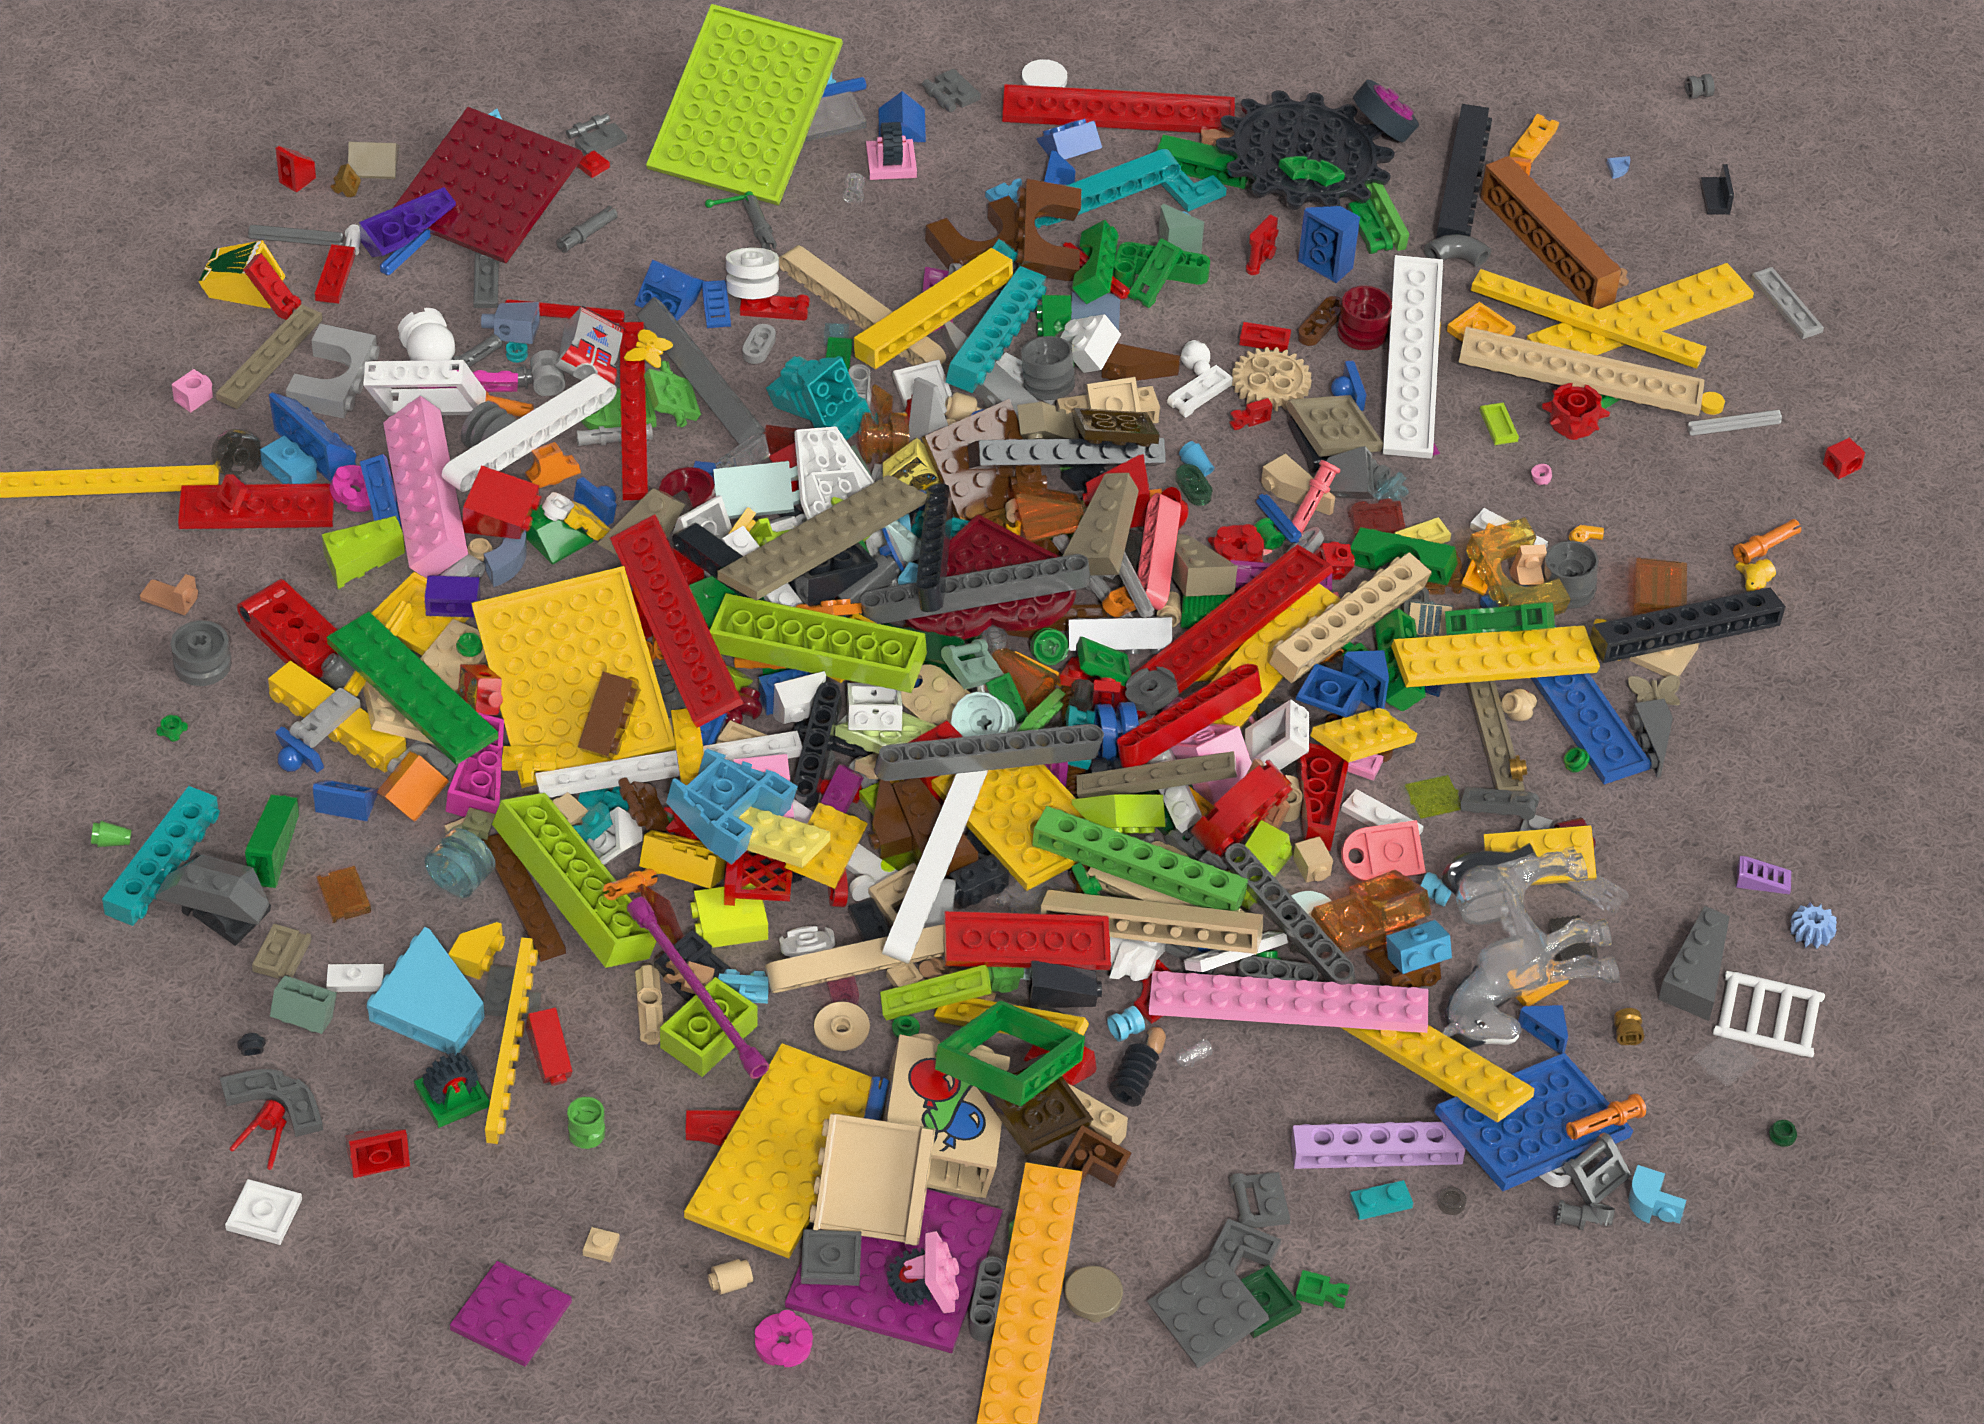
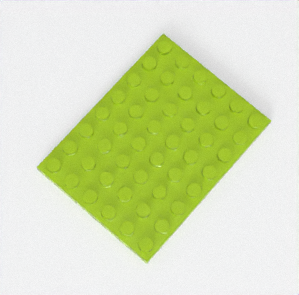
M711 4L647 161V169L738 195H744L745 192L751 191L758 200L779 206L843 45L842 39Z

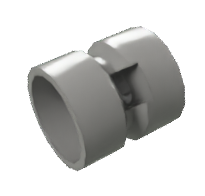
M539 351L531 358L530 366L533 387L538 395H558L565 388L564 373L554 366L560 356L555 351Z

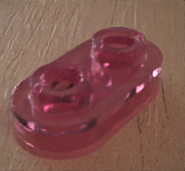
M854 976L826 982L831 1003L849 1002L858 1006L859 991Z

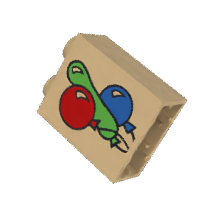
M915 1034L911 1037L899 1035L889 1069L888 1080L890 1082L885 1097L882 1121L936 1129L928 1188L986 1198L997 1165L1002 1121L977 1087L935 1069V1052H937V1046L940 1044L937 1038L928 1034ZM979 1045L968 1053V1055L1002 1070H1009L1010 1057L995 1054L989 1047Z

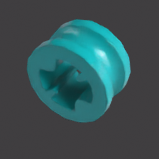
M509 342L506 345V357L509 361L519 363L527 359V344Z

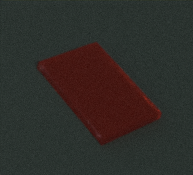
M640 884L638 886L640 894L651 905L658 926L669 941L675 945L684 936L670 901L644 884Z

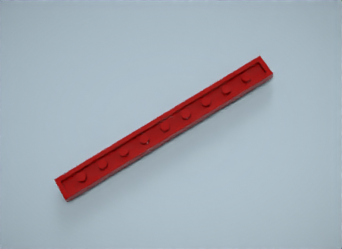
M619 322V326L624 328L620 344L623 501L642 500L648 494L645 360L627 361L624 359V356L630 350L638 348L636 347V343L639 342L638 334L644 329V322Z

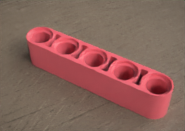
M1155 493L1147 506L1137 576L1152 606L1159 611L1165 606L1169 597L1181 505L1160 493Z

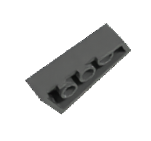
M1704 906L1663 980L1658 1000L1705 1020H1710L1730 916Z

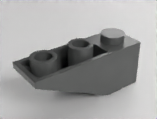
M1665 699L1635 703L1633 713L1629 717L1632 730H1636L1638 733V744L1641 749H1645L1647 757L1651 762L1650 769L1654 770L1656 777H1661L1673 720Z

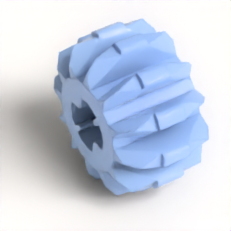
M1811 902L1807 907L1800 905L1790 921L1791 934L1796 935V942L1804 940L1805 948L1810 943H1813L1816 949L1821 944L1827 946L1836 934V917L1831 916V909L1823 910L1822 904L1818 907H1814Z

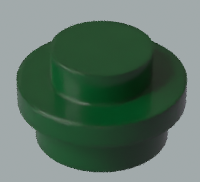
M1778 1120L1771 1125L1769 1138L1778 1146L1788 1147L1795 1143L1797 1131L1792 1122Z

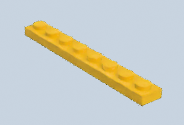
M521 937L485 1126L486 1143L498 1144L500 1134L504 1135L506 1130V1118L503 1115L504 1110H509L511 1093H508L509 1085L514 1086L516 1070L512 1069L513 1062H518L520 1056V1045H517L518 1037H523L525 1022L522 1021V1014H527L529 997H526L527 990H532L534 975L530 972L531 967L537 965L538 950H534L532 938Z

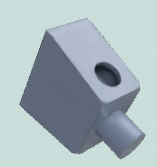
M539 302L501 303L498 305L495 314H482L481 327L494 329V334L501 341L533 344L540 325Z

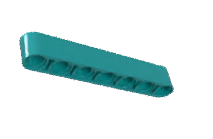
M1161 149L1066 186L1081 188V210L1078 213L1080 215L1169 181L1179 175L1181 166L1168 149ZM1049 216L1039 217L1035 219V226L1041 228L1043 225L1049 226L1066 219Z

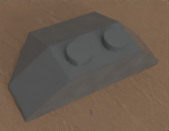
M201 855L168 874L156 894V899L255 925L260 923L269 906V901L253 867L206 855Z

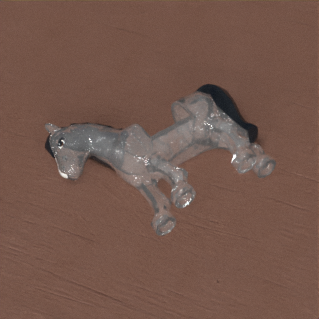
M1527 843L1522 848L1510 852L1487 850L1465 852L1456 856L1448 863L1443 871L1441 880L1445 887L1456 896L1457 905L1463 920L1475 925L1501 921L1504 933L1509 932L1510 937L1495 941L1483 948L1478 954L1477 965L1473 967L1472 973L1465 976L1462 982L1455 988L1453 994L1448 997L1447 1006L1444 1009L1446 1027L1442 1032L1443 1035L1448 1036L1468 1049L1491 1044L1509 1045L1519 1038L1522 1027L1515 1017L1500 1011L1498 1008L1511 998L1526 996L1546 985L1575 978H1595L1603 980L1608 984L1620 982L1618 967L1613 956L1605 957L1601 960L1590 955H1581L1565 961L1553 960L1557 953L1575 943L1586 942L1600 947L1611 946V934L1605 919L1588 923L1581 918L1572 919L1561 929L1545 934L1537 927L1525 910V890L1538 879L1548 876H1568L1576 881L1588 878L1583 855L1577 853L1574 846L1567 847L1560 852H1547L1538 857L1533 846Z

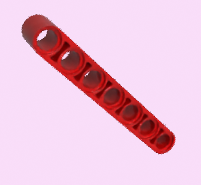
M1243 664L1119 737L1117 745L1121 766L1128 768L1147 763L1262 693L1258 666L1255 664Z

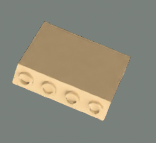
M835 1113L830 1114V1119L824 1120L822 1136L827 1137L826 1147L820 1148L818 1165H823L821 1177H816L814 1194H818L817 1206L812 1205L810 1222L814 1223L813 1230L862 1231L861 1236L918 1245L936 1129Z

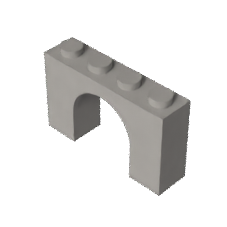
M319 324L311 340L313 356L341 362L348 366L349 369L341 376L332 379H318L294 374L286 389V396L297 400L304 407H308L311 412L344 419L347 412L352 411L354 408L356 394L362 392L365 362L376 361L379 357L380 347L377 346L376 335Z

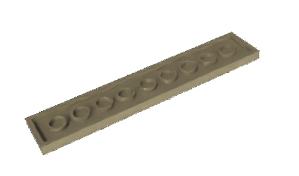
M887 475L720 569L717 580L757 601L924 505L927 494L898 480L896 477Z

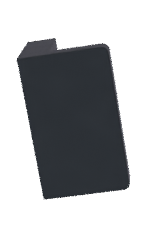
M1722 164L1720 177H1701L1700 180L1707 215H1730L1734 191L1728 164Z

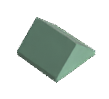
M1163 203L1160 210L1158 242L1162 238L1183 251L1201 254L1204 222Z

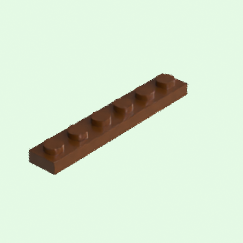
M499 833L489 836L487 840L482 839L485 852L528 938L533 939V948L538 950L540 962L566 954V947L524 864Z

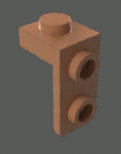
M185 574L176 587L156 580H150L140 594V600L186 615L198 598L195 577Z

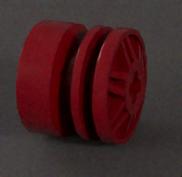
M1372 286L1351 288L1345 292L1342 298L1341 314L1337 326L1338 336L1344 344L1357 350L1376 349L1383 345L1387 339L1392 313V300L1387 293L1379 288Z

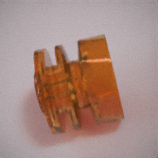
M863 412L861 426L859 427V449L865 464H871L873 453L875 463L881 464L883 453H887V458H890L909 444V421L906 412H889L887 423H883L880 412L875 413L874 423L872 422L871 413Z

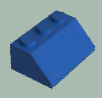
M1341 206L1306 208L1303 216L1298 262L1337 283L1353 269L1360 217Z

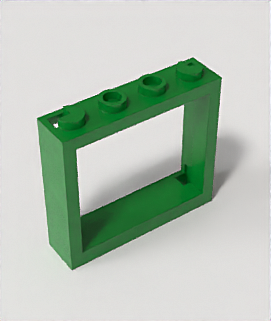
M1000 1000L938 1044L937 1052H935V1069L1021 1107L1083 1060L1085 1036ZM1000 1030L1050 1051L1017 1076L968 1055V1053Z

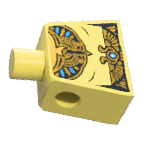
M918 438L883 462V478L887 475L896 477L917 490H926L932 485L941 484L925 445Z

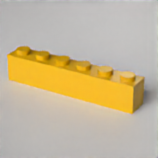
M289 661L268 678L270 697L276 703L281 702L289 707V710L295 716L300 715L303 718L335 692L292 661ZM361 708L357 709L328 735L333 742L339 741L346 746L351 754H358L366 760L370 767L378 768L384 773L388 771L389 762L393 758H398L406 751V739L404 737L372 730L369 715Z

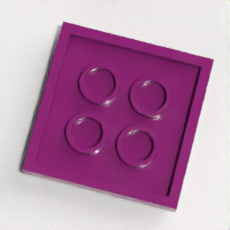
M496 1261L451 1322L450 1330L526 1367L572 1303V1297Z

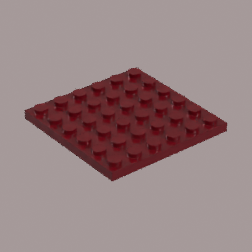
M467 107L393 208L444 187L456 202V206L427 228L430 230V234L506 264L584 155L577 148Z

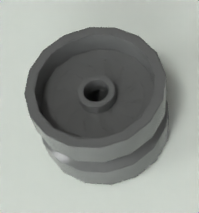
M198 620L179 627L172 635L170 645L175 673L181 681L193 686H207L224 679L230 672L232 661L229 651V639L227 632L220 625L211 621Z

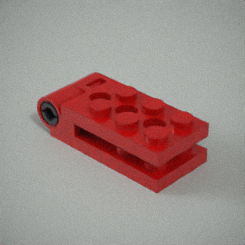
M279 579L237 604V611L246 627L285 664L292 661L315 678L320 679L323 677V671L321 670L323 662L330 654H337L327 644V636L337 631V629L285 580Z

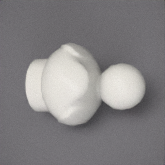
M1196 340L1187 342L1181 353L1182 363L1187 368L1194 370L1197 376H1200L1210 369L1209 348L1204 343Z

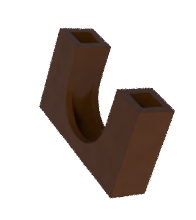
M1026 179L1023 186L1018 188L1016 200L1020 201L1016 212V221L1019 222V228H1017L1015 234V242H1018V248L1016 249L1017 256L1014 262L1017 263V269L1019 266L1042 274L1046 278L1073 281L1074 274L1079 271L1080 250L1056 246L1046 242L1036 230L1035 219L1049 216L1074 221L1081 210V188Z
M1009 195L988 203L987 219L999 233L993 239L986 241L967 239L955 229L947 218L926 225L925 242L948 271L950 264L960 263L962 266L966 265V263L993 248L998 239L1003 240L1016 251L1018 242H1015V234L1017 228H1019V222L1016 221L1018 206Z

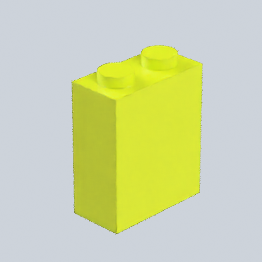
M751 883L742 887V889L751 890L756 888ZM724 887L694 891V902L690 903L692 919L697 918L698 923L694 924V929L699 936L712 945V948L768 940V921L763 900L736 899L735 906L724 905Z

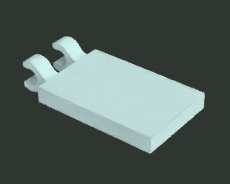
M789 461L713 469L716 496H722L729 519L740 518L747 507L756 513L755 516L794 512V505L801 504L799 490L792 492L791 481L798 480L797 466L790 468Z

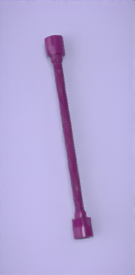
M644 897L632 900L627 906V912L640 928L649 930L729 1040L737 1048L745 1071L752 1079L763 1076L769 1069L768 1062L755 1047H750V1045L746 1044L688 964L660 929L654 911Z

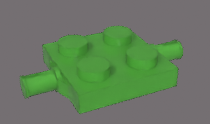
M668 361L661 362L659 367L661 371L648 369L644 374V378L654 410L673 415L678 427L686 426V419L697 421L701 413L692 384L688 379L673 374Z

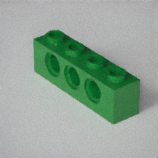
M1397 608L1376 622L1375 628L1378 650L1385 652L1389 675L1386 702L1400 711H1405L1425 698L1426 693L1425 686H1405L1391 647L1394 639L1418 638L1415 619Z

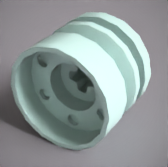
M974 692L966 695L958 701L952 713V726L963 737L1016 732L1017 722L1011 708L988 693ZM989 720L992 722V724L988 725L986 730L984 728V725H987Z

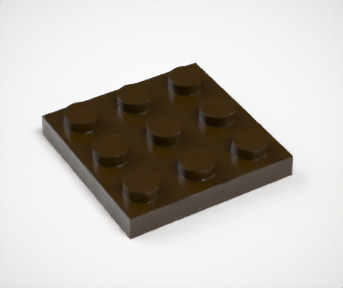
M1074 408L1073 419L1084 440H1087L1089 443L1100 444L1102 441H1111L1115 445H1126L1127 442H1131L1143 447L1159 444L1160 434L1147 412Z
M1044 1053L1007 1070V1072L1017 1076L1046 1054ZM1062 1076L1021 1107L978 1088L1025 1155L1078 1131L1082 1125L1085 1127L1089 1126L1094 1120Z

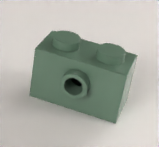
M285 975L274 989L270 1017L279 1019L284 1023H291L306 1028L311 1032L322 1034L333 1018L337 993Z

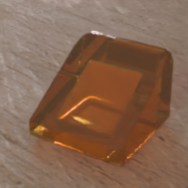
M874 384L872 386V404L879 421H882L892 413L893 396Z

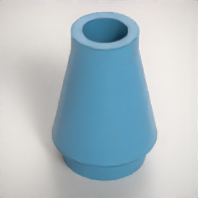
M1190 441L1182 447L1179 456L1183 463L1200 473L1203 477L1214 471L1215 467L1211 464L1199 443L1196 444L1194 441Z

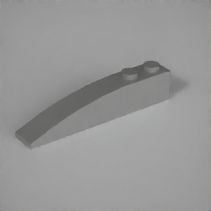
M950 321L943 325L942 337L953 359L968 337ZM996 362L992 372L987 373L983 385H978L974 390L984 401L987 408L1010 399L1018 420L1017 405L1039 402Z

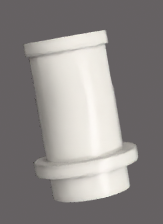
M350 225L345 230V246L355 247L356 255H358L361 241L360 229L358 225Z

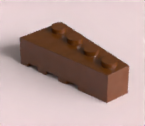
M913 778L893 783V790L912 835V851L919 864L942 806L920 778ZM963 833L944 879H949L950 873L978 861V851Z

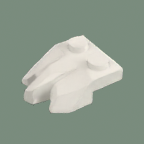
M1110 937L1111 974L1109 978L1120 979L1124 975H1129L1133 981L1147 979L1155 970L1156 960L1165 952L1166 943Z

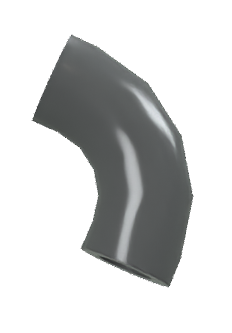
M1454 234L1444 235L1432 240L1425 245L1424 252L1427 258L1443 259V261L1450 258H1459L1470 262L1475 267H1479L1489 258L1491 248L1473 237Z

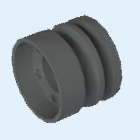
M1045 336L1030 340L1023 346L1021 358L1024 370V388L1032 396L1040 400H1056L1065 397L1073 391L1075 387L1072 346L1067 340L1060 337Z
M483 402L475 407L467 416L461 430V442L464 446L471 449L517 421L518 418L508 414L505 409L500 408L494 402Z
M1562 541L1553 545L1547 551L1544 563L1543 591L1550 603L1561 608L1574 609L1583 607L1594 599L1597 590L1599 560L1597 553L1592 547L1583 542Z

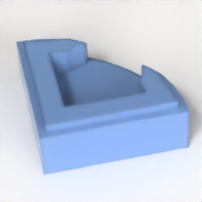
M1630 156L1607 158L1606 164L1612 179L1619 178L1627 173L1630 166Z

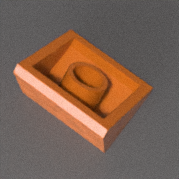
M410 751L378 789L377 794L415 822L449 780L420 755Z

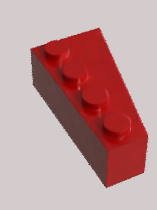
M1309 743V752L1296 759L1297 779L1299 780L1300 791L1303 794L1301 804L1303 837L1305 841L1320 836L1327 850L1331 851L1349 762L1326 746Z

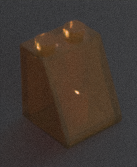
M1018 483L1012 484L1023 534L1027 540L1036 542L1076 531L1087 510L1084 500L1080 501L1077 494Z

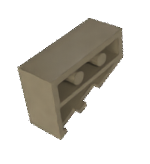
M653 488L597 544L617 555L610 538L654 514L659 519L668 539L686 504L663 491Z

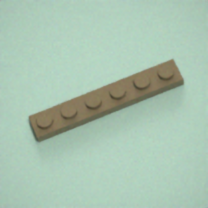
M301 304L216 392V399L238 409L322 321V313Z
M1495 681L1467 683L1495 789L1524 792L1523 781L1519 782V779L1512 780L1509 759L1516 757Z
M1230 751L1077 775V796L1080 799L1114 794L1126 795L1237 777L1235 752Z

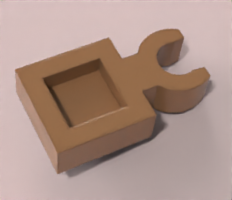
M670 960L666 967L673 969L675 976L667 974L663 980L669 984L676 983L677 981L681 982L680 990L696 994ZM690 961L687 962L689 968L704 987L713 980L714 968Z

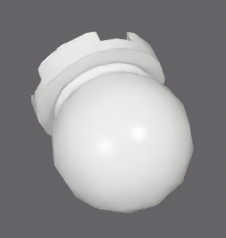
M424 308L425 312H419L415 315L411 312L402 319L398 326L399 339L402 345L407 348L411 361L452 359L455 353L454 337L446 328V322L439 311L433 308Z

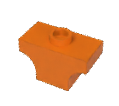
M553 442L532 450L534 462L532 467L525 472L528 482L537 484L539 488L547 485L559 484L566 478L580 474L581 470L572 455H563L559 446Z

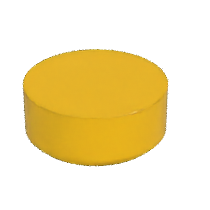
M1716 392L1704 393L1701 410L1710 415L1721 413L1725 404L1723 396Z

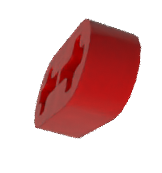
M846 869L835 889L827 886L831 907L844 908L847 904L848 882Z

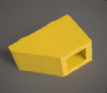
M498 922L459 935L448 955L462 974L480 980L485 971H490L495 952H500L505 943L502 924Z

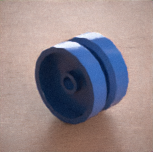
M1120 702L1116 708V715L1114 708L1109 703L1095 705L1094 725L1100 727L1104 732L1098 757H1105L1107 761L1117 757L1118 738L1139 726L1134 702Z

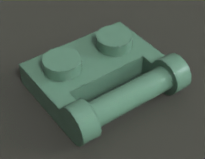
M982 638L976 639L970 644L957 647L953 645L945 646L941 651L943 660L964 690L986 685L987 682L1004 675L997 662L988 652L987 642ZM973 653L977 657L965 661H960L958 658Z

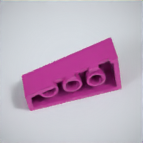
M478 713L498 731L499 739L458 764L447 792L446 812L466 817L469 807L496 815L500 804L504 719Z

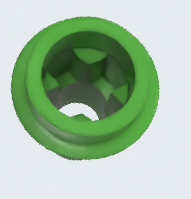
M100 821V823L93 822L91 844L98 845L97 847L130 845L131 829Z

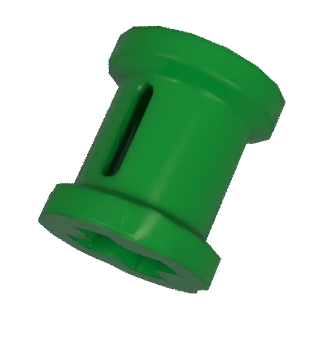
M1270 518L1261 519L1255 524L1257 532L1264 540L1265 549L1274 550L1283 544L1285 537L1281 532H1277L1274 528V522Z

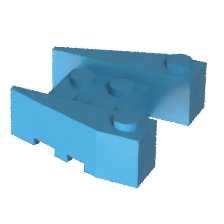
M706 749L698 772L699 775L688 785L674 778L666 803L711 852L728 863L733 864L747 851L753 827L740 820L739 817L750 807L762 811H770L777 816H784L791 809L798 786L776 772L766 769L764 773L752 769V764L743 761L741 765L725 759L726 755Z

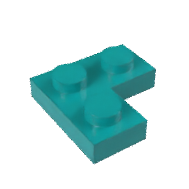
M1182 170L1175 178L1161 183L1187 212L1226 196L1227 188L1214 175L1194 183Z

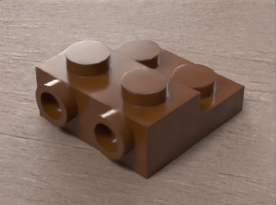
M1387 946L1366 953V963L1379 974L1382 986L1419 988L1421 986H1433L1438 980L1442 979L1440 962L1402 974L1388 959Z

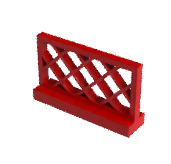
M748 850L733 864L727 862L724 905L735 906L736 899L790 902L793 871L785 868V862L760 854L752 857L747 853L749 852ZM766 858L772 862L767 866L760 863V861ZM753 866L758 871L750 874L745 869ZM780 867L782 870L785 871L784 873L778 876L777 874L772 872ZM765 875L771 880L762 883L758 879ZM750 883L756 887L753 890L742 889V887ZM779 885L785 891H773L771 888Z

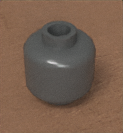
M338 653L330 654L321 666L323 679L336 689H344L355 671Z

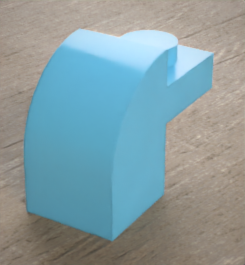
M1637 1165L1628 1197L1632 1212L1646 1223H1650L1651 1217L1654 1215L1662 1221L1680 1224L1687 1200L1661 1192L1665 1173Z

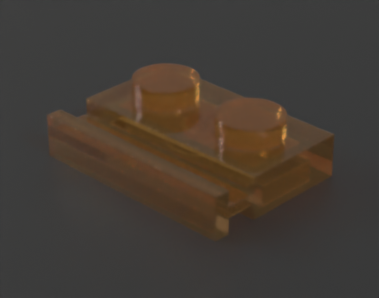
M355 866L328 873L329 876H317L319 889L333 923L337 922V919L340 918L346 920L371 913L370 903Z

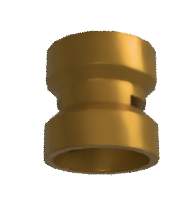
M1625 1008L1617 1011L1614 1015V1023L1616 1028H1618L1616 1031L1618 1043L1621 1045L1640 1044L1645 1037L1644 1030L1641 1027L1642 1016L1640 1011L1634 1008Z

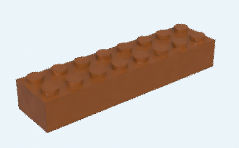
M1510 156L1487 164L1485 166L1480 199L1584 305L1601 309L1614 304L1621 274L1619 265Z

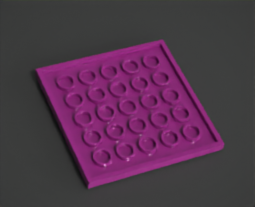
M927 1189L918 1245L861 1236L859 1286L801 1284V1261L785 1301V1308L953 1353L975 1292L980 1264L989 1254L1003 1215V1210ZM936 1231L942 1241L947 1242L949 1253L952 1258L955 1257L959 1266V1274L955 1275V1282L959 1291V1298L955 1300V1312L945 1314L932 1294V1300L928 1302L925 1298L922 1305H918L916 1301L914 1306H910L907 1302L906 1304L902 1303L896 1297L887 1281L889 1279L887 1271H891L889 1265L897 1263L894 1258L897 1256L903 1258L902 1252L906 1250L909 1254H912V1249L917 1248L919 1253L921 1249L925 1250L926 1233Z

